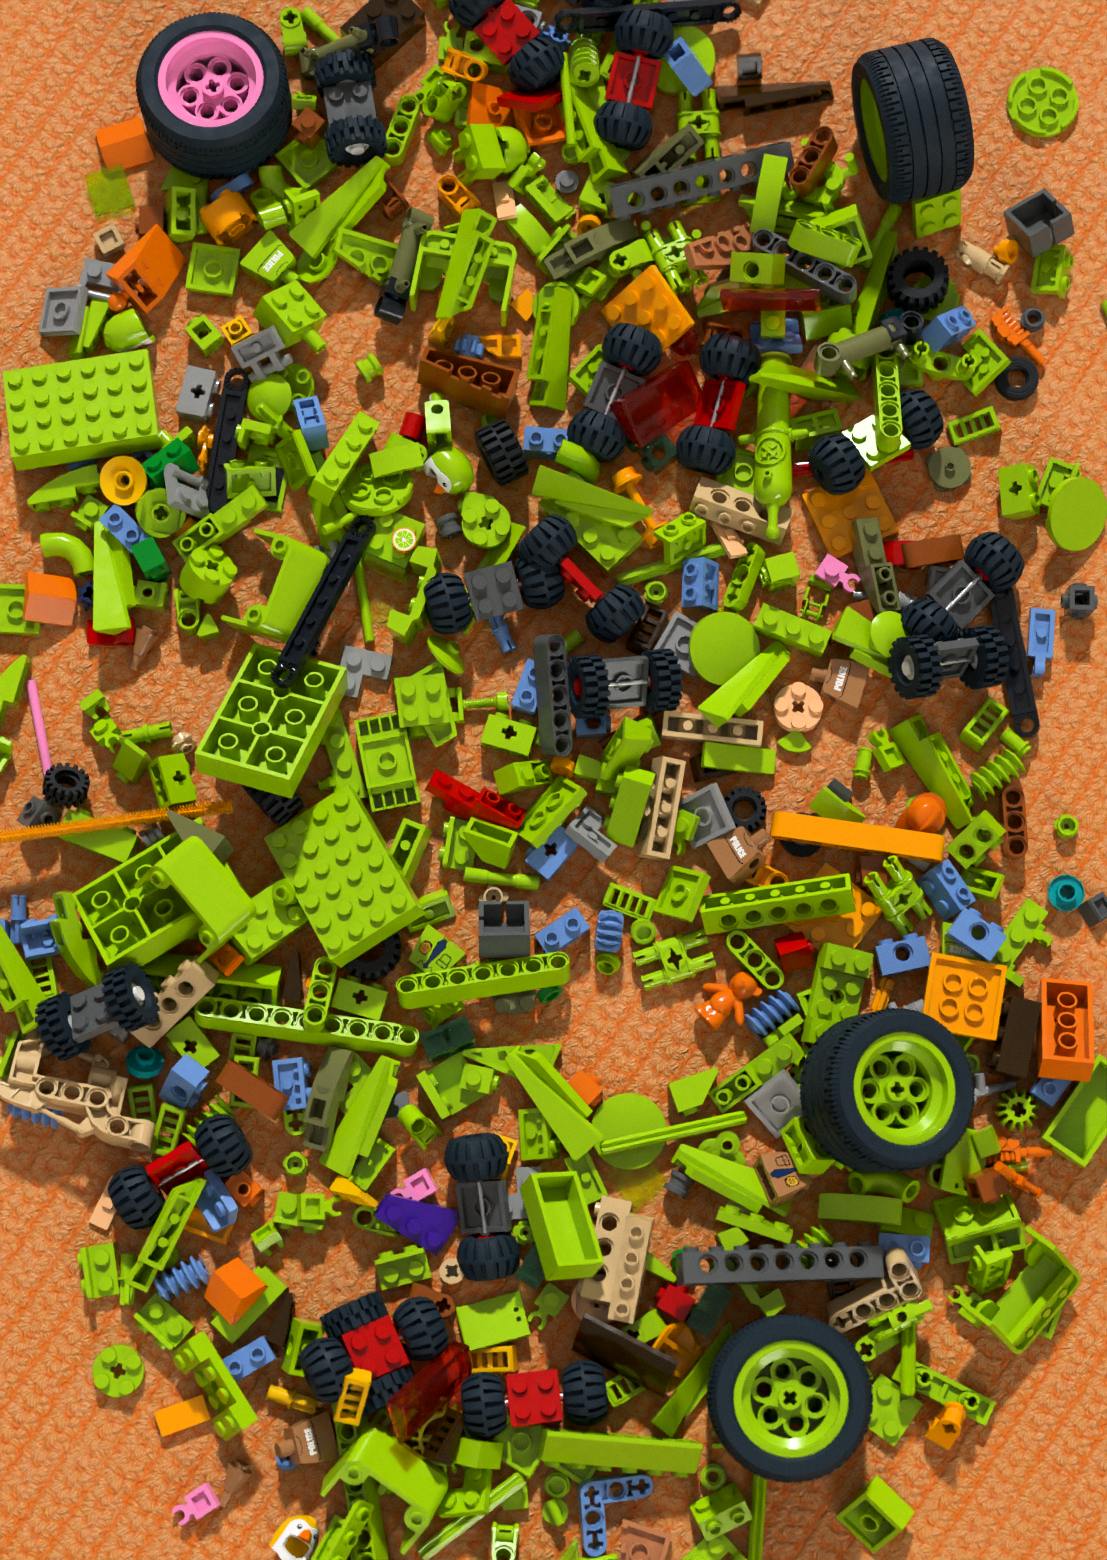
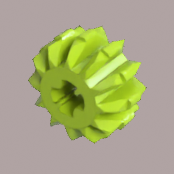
M1016 1089L1010 1090V1096L1002 1093L1001 1097L1005 1103L1002 1101L996 1102V1106L1001 1107L1002 1111L995 1112V1115L1004 1116L999 1123L1000 1125H1005L1009 1122V1131H1013L1016 1125L1017 1130L1022 1132L1024 1131V1124L1028 1128L1033 1126L1029 1118L1038 1119V1115L1032 1113V1110L1038 1109L1039 1105L1030 1104L1035 1098L1033 1095L1025 1099L1026 1090L1024 1089L1019 1092V1095H1017ZM1019 1104L1022 1114H1018L1016 1117L1014 1116L1015 1111L1011 1109Z

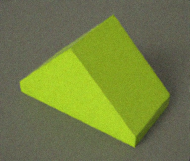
M972 866L967 869L963 867L960 874L974 897L988 903H992L997 898L1005 879L1003 874Z
M461 1436L452 1463L477 1469H500L504 1442Z

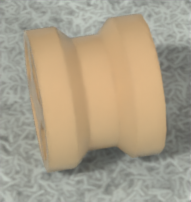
M450 1258L442 1262L439 1273L444 1282L455 1284L463 1279L464 1274L461 1272L457 1259Z

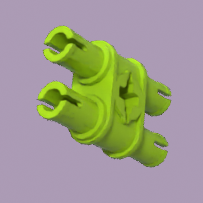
M707 89L701 92L702 111H693L692 94L689 90H686V100H684L683 90L677 92L678 112L675 119L677 120L678 131L691 124L705 142V161L711 160V153H713V159L719 158V140L722 137L719 126L721 114L716 107V90L710 89V98H708ZM696 124H700L701 129H697ZM695 152L689 157L690 164L697 161Z
M675 220L677 227L674 226L673 222L667 225V230L673 242L664 245L657 229H652L654 236H652L649 230L644 235V238L649 244L651 256L654 258L660 273L675 295H678L677 288L680 294L686 290V286L683 284L679 274L688 271L696 287L700 286L698 280H701L702 285L708 282L709 278L704 270H690L683 247L694 241L686 235L681 221Z
M893 855L888 857L891 864L887 860L883 862L884 868L892 877L886 885L877 872L868 874L872 879L871 881L868 876H865L864 882L873 893V901L883 911L884 918L892 922L898 933L904 936L909 934L905 927L910 932L913 930V925L904 914L909 908L912 907L919 920L927 919L928 917L924 911L930 916L932 909L924 900L923 890L913 880L912 873L905 870L897 856Z
M704 928L683 936L677 933L674 937L659 942L656 940L653 946L632 952L634 959L644 956V958L635 960L637 968L656 960L662 963L661 970L640 976L642 983L652 980V982L643 984L645 991L664 984L673 986V983L690 977L693 979L696 973L717 967L715 960L705 963V961L714 958L712 952L693 959L687 957L688 949L708 944L707 936L696 939L706 934ZM671 951L675 956H680L681 958L678 961V967L674 966L673 963H668Z

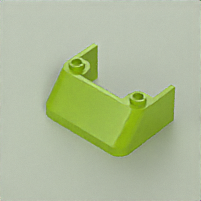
M429 230L422 235L409 294L411 311H416L420 290L432 291L437 289L441 284L442 275L446 276L457 234ZM495 240L481 282L489 283L488 293L490 298L497 303H502L501 326L506 327L513 292L517 251L512 244Z
M255 528L253 533L271 546V554L276 559L283 561L266 606L260 604L252 605L246 611L243 620L222 615L221 620L238 632L286 644L324 574L330 558L323 552L293 538Z
M190 836L153 865L134 884L136 889L148 881H151L154 886L160 889H166L172 885L204 924L199 928L198 935L201 943L205 945L207 950L196 959L198 964L223 947L256 915V906L251 898L206 844L196 836Z
M1028 1225L1024 1230L1033 1239L1024 1250V1260L1028 1265L996 1303L989 1299L982 1301L975 1309L965 1301L961 1304L981 1326L1014 1354H1021L1029 1347L1078 1288L1081 1281V1275L1062 1252Z
M368 1424L360 1431L326 1473L320 1495L325 1497L339 1478L349 1485H359L369 1475L410 1504L404 1515V1522L408 1528L403 1532L400 1553L405 1555L431 1522L448 1490L449 1478L444 1471L382 1426Z

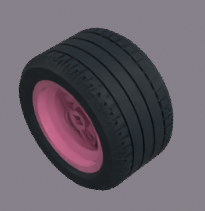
M203 12V14L189 15V17H183L179 21H174L170 26H166V29H162V32H159L148 44L140 59L136 75V93L147 133L159 154L178 170L191 176L194 175L195 177L209 180L237 178V176L249 174L251 171H255L256 168L258 169V167L263 166L264 163H267L278 152L285 141L293 113L286 65L275 42L253 22L240 16L221 12ZM235 87H242L241 90H233ZM190 99H196L193 103H186ZM230 108L237 109L234 112H227V110ZM208 114H212V115H213V116H212L211 118H209V119L203 118L205 115H208Z

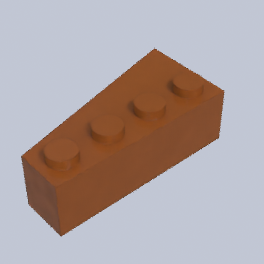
M426 346L420 359L417 383L506 421L517 392L520 370Z

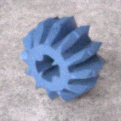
M601 910L598 914L594 940L596 950L615 953L619 950L623 935L624 917L622 913L614 910Z

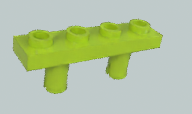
M901 1357L891 1379L898 1383L901 1381ZM916 1362V1392L944 1406L947 1402L951 1401L960 1403L967 1411V1418L986 1426L996 1404L995 1401Z

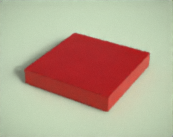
M515 89L497 97V105L501 107L535 113L563 102L562 91L544 89L532 94L523 93Z

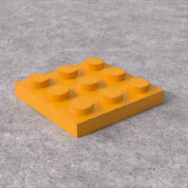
M650 265L600 310L611 327L618 323H629L655 334L662 344V353L695 325V322L655 265Z
M866 467L862 482L849 493L833 495L827 493L822 487H818L801 496L827 553L836 559L853 553L852 548L856 546L852 521L855 519L878 517L882 540L899 533V529L872 473Z
M825 862L814 878L839 875L841 873ZM852 883L856 912L782 924L793 933L803 931L806 940L811 939L814 949L818 952L820 943H832L855 949L883 911L879 905L874 903L871 896Z
M932 952L921 1013L939 1021L947 1030L951 1031V1034L995 1042L997 1039L1007 966Z

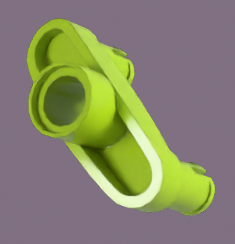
M922 341L916 342L914 347L910 349V358L907 360L911 367L927 373L931 379L936 381L944 378L966 381L972 377L977 364V358L974 355L969 358L970 354H965L961 358L941 351L933 353L930 350L929 344L924 342L922 345ZM934 363L942 364L944 370L936 369Z

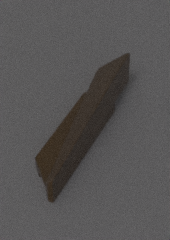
M830 81L714 87L719 112L742 108L744 116L834 99Z

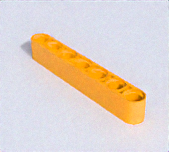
M781 811L773 812L770 837L778 840L879 855L885 854L886 856L895 855L900 858L935 863L942 862L945 836L939 834Z

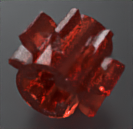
M690 328L671 345L672 350L681 356L691 355V353L695 354L700 346V343L697 342L699 334L693 328Z

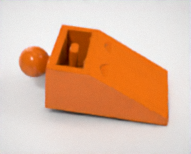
M155 224L106 273V276L121 292L114 293L108 298V306L113 312L125 310L128 300L136 310L147 314L165 296L187 261L158 224Z

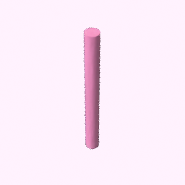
M36 680L26 681L45 777L47 769L50 770L52 762Z

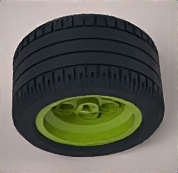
M924 38L862 54L852 69V103L863 159L877 194L891 204H900L962 188L973 172L974 138L965 88L955 59L948 47L935 38Z
M884 1009L851 1016L837 1022L816 1040L808 1052L809 1055H807L803 1070L801 1071V1086H799V1094H801L800 1105H802V1114L805 1117L804 1120L809 1131H811V1135H813L817 1144H820L819 1146L837 1162L861 1172L886 1173L909 1171L936 1163L950 1153L959 1143L967 1130L966 1128L969 1126L968 1123H970V1118L972 1117L971 1113H973L975 1083H973L972 1068L966 1053L963 1051V1047H961L957 1038L951 1034V1031L947 1030L939 1021L924 1013L910 1009ZM874 1063L878 1067L877 1074H875L873 1070ZM864 1086L867 1088L868 1091L867 1097H865L863 1094ZM877 1108L880 1110L881 1113L880 1119H878L876 1116ZM900 1108L903 1109V1114L901 1117L899 1114Z
M776 1314L761 1317L741 1327L735 1334L730 1336L713 1361L708 1376L706 1392L709 1417L714 1431L726 1451L735 1461L750 1472L776 1482L802 1483V1481H812L815 1478L824 1477L825 1474L828 1475L834 1472V1469L841 1467L857 1451L858 1446L864 1440L863 1437L868 1431V1424H870L873 1410L872 1383L870 1382L869 1372L854 1345L830 1325L814 1318L795 1314ZM779 1364H787L790 1369L789 1375L783 1379L778 1378L775 1374L776 1367ZM806 1371H811L815 1376V1381L810 1386H804L801 1383V1375ZM761 1382H767L771 1387V1392L766 1397H761L756 1392V1388ZM794 1391L796 1393L794 1396L796 1402L794 1404L790 1402L784 1404V1392L792 1393ZM813 1397L821 1400V1408L817 1412H811L807 1407L808 1401ZM772 1408L776 1410L777 1419L773 1423L764 1421L763 1413L766 1409ZM793 1416H799L803 1421L802 1427L797 1431L791 1430L788 1426L789 1419Z

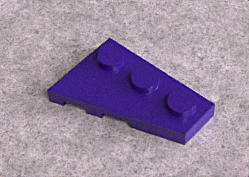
M386 1193L373 1216L436 1256L460 1220L457 1209L428 1204Z

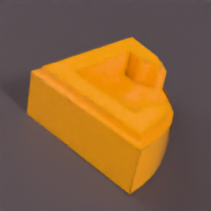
M529 289L525 290L510 304V307L526 324L533 314V296Z

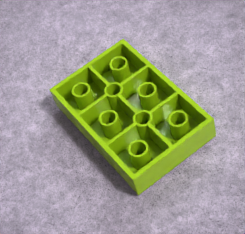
M148 349L2 371L11 458L17 471L161 449L163 447L153 364Z
M254 643L194 753L197 772L292 799L348 688L347 668L308 657L295 683L288 688L282 689L277 687L271 679L272 669L277 665L282 650ZM289 671L283 672L279 680H285V677L287 678V675H289Z
M348 784L264 838L286 880L293 884L296 892L295 896L330 960L339 967H343L426 913L358 793Z
M198 817L197 819L193 820L207 827L201 819V817ZM177 831L72 894L77 901V910L107 967L111 971L127 963H134V965L137 964L142 967L198 933L199 928L204 924L172 885L166 889H160L154 886L151 881H148L138 889L134 887V884L153 865L183 842ZM226 860L223 863V866L236 880V882L241 886L236 875L234 874L233 870L231 869L229 863Z

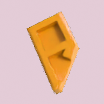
M521 334L478 336L480 343L484 344V349L497 361L522 360Z

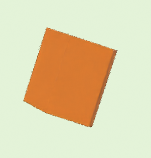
M558 104L536 113L513 109L516 128L523 134L527 146L566 141L565 123Z
M141 117L95 131L109 176L155 161Z
M27 571L22 621L71 627L77 603L75 578Z
M237 1257L213 1272L203 1297L234 1326L268 1286Z

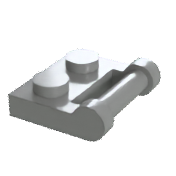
M91 258L85 259L77 286L88 287V285L121 293L106 276V273L115 264ZM88 290V300L108 303L110 294Z
M168 463L164 468L168 505L203 519L209 514L206 495L208 479L203 476L196 477L179 469V466ZM177 479L193 485V488L179 483Z

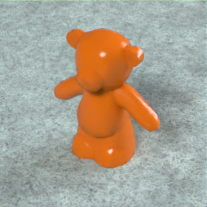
M740 967L733 969L734 976L731 978L729 986L716 983H704L702 985V989L705 992L715 994L710 1000L694 1007V1010L713 1032H716L733 1010L737 1025H743L745 1017L742 1000L753 996L760 997L763 994L753 975L742 971Z

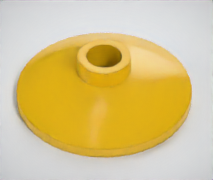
M117 456L107 461L100 473V487L103 494L111 502L117 505H130L137 502L145 493L147 476L143 466L137 460L129 456ZM125 476H128L130 479L128 485L124 483Z

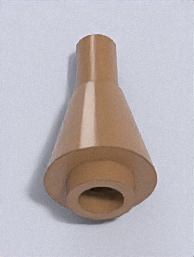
M145 625L142 626V629L136 628L134 654L128 668L135 671L138 670L142 658L146 656L159 639L155 635L156 630Z
M236 1459L228 1463L224 1490L219 1499L221 1507L227 1508L233 1494L237 1492L252 1474V1471L249 1469L250 1465L243 1460Z

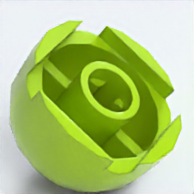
M510 126L495 127L506 169L498 176L509 175L526 163L527 156L530 154V146H527L523 134L516 128Z

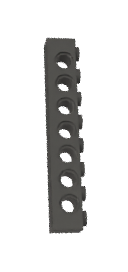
M780 141L603 187L608 216L617 218V221L632 218L631 214L639 212L640 215L650 214L654 212L656 207L662 206V209L677 206L676 202L682 200L685 203L698 201L701 195L707 194V197L721 195V190L729 188L730 191H737L744 188L743 184L752 183V185H758L764 154L788 158L786 178L794 166L790 142ZM746 163L748 166V173L745 176H743L741 173V168ZM724 169L726 178L723 182H720L719 173ZM701 175L704 183L698 188L696 180ZM677 181L681 183V190L678 194L673 189ZM654 187H657L659 195L653 200L651 191ZM634 193L636 195V202L630 206L628 198L630 194Z
M872 1241L857 1242V1246L848 1247V1242L832 1243L833 1247H824L823 1243L808 1244V1248H799V1244H785L783 1249H774V1245L767 1244L759 1245L757 1250H749V1245L733 1246V1250L724 1251V1246L708 1247V1251H699V1247L683 1248V1252L675 1255L677 1287L876 1280L884 1277L882 1246H873ZM851 1254L856 1256L858 1260L857 1267H854L850 1262ZM827 1255L833 1259L834 1264L832 1268L826 1265L825 1258ZM802 1256L806 1257L809 1261L808 1269L802 1267L800 1263ZM777 1257L784 1261L783 1270L776 1266L775 1261ZM727 1258L731 1259L734 1263L733 1272L726 1268L725 1261ZM752 1258L757 1259L759 1262L758 1271L751 1267L750 1261ZM702 1259L709 1263L708 1273L704 1272L700 1267Z

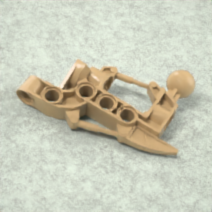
M37 1029L26 1033L25 1040L18 1041L8 1083L0 1081V1098L16 1107L31 1111L33 1114L41 1112L55 1119L57 1123L75 1131L79 1138L94 1134L99 1140L112 1146L129 1148L138 1152H148L151 1150L156 1125L149 1120L120 1115L128 1078L116 1076L117 1070L109 1069L110 1063L102 1055L93 1056L84 1052L75 1056L92 1063L88 1083L85 1084L37 1074L42 1057L52 1053V1051H48L45 1048L46 1043H42L40 1039L41 1032H38ZM42 1089H49L52 1093L44 1095L40 1091ZM68 1094H73L77 1096V1098L74 1100H69L65 1096ZM98 1099L102 1101V1104L94 1105L91 1103V1100ZM45 1108L83 1115L85 1119L78 1125ZM118 1127L123 1132L117 1134L113 1133L110 1129Z

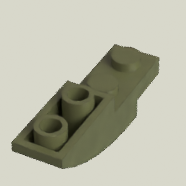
M630 219L614 220L563 244L564 248L543 259V262L554 281H559L596 259L599 262L611 255L615 250L621 249L639 239L640 236Z
M878 517L855 519L852 521L856 546L852 548L864 590L877 613L900 611L901 605L892 562L886 561Z
M333 1045L328 1048L314 1079L306 1105L303 1122L307 1123L303 1146L323 1152L330 1151L339 1102L345 1101L354 1051Z

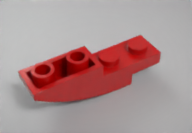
M435 769L425 788L426 791L446 801L443 809L467 820H470L471 816L507 829H519L527 812L517 804L510 802L485 787L479 793L438 769Z

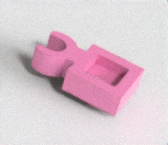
M830 554L826 555L813 575L832 588H835L839 583L847 594H852L854 589L848 586V581H854L858 584L861 580L855 574L845 573L848 566Z
M424 1168L403 1180L406 1188L394 1189L390 1194H402L405 1198L421 1202L439 1190L428 1169Z
M209 1482L186 1495L184 1498L188 1504L175 1506L172 1509V1513L182 1510L185 1517L178 1523L179 1525H184L192 1520L193 1514L197 1520L201 1519L219 1507L221 1503Z

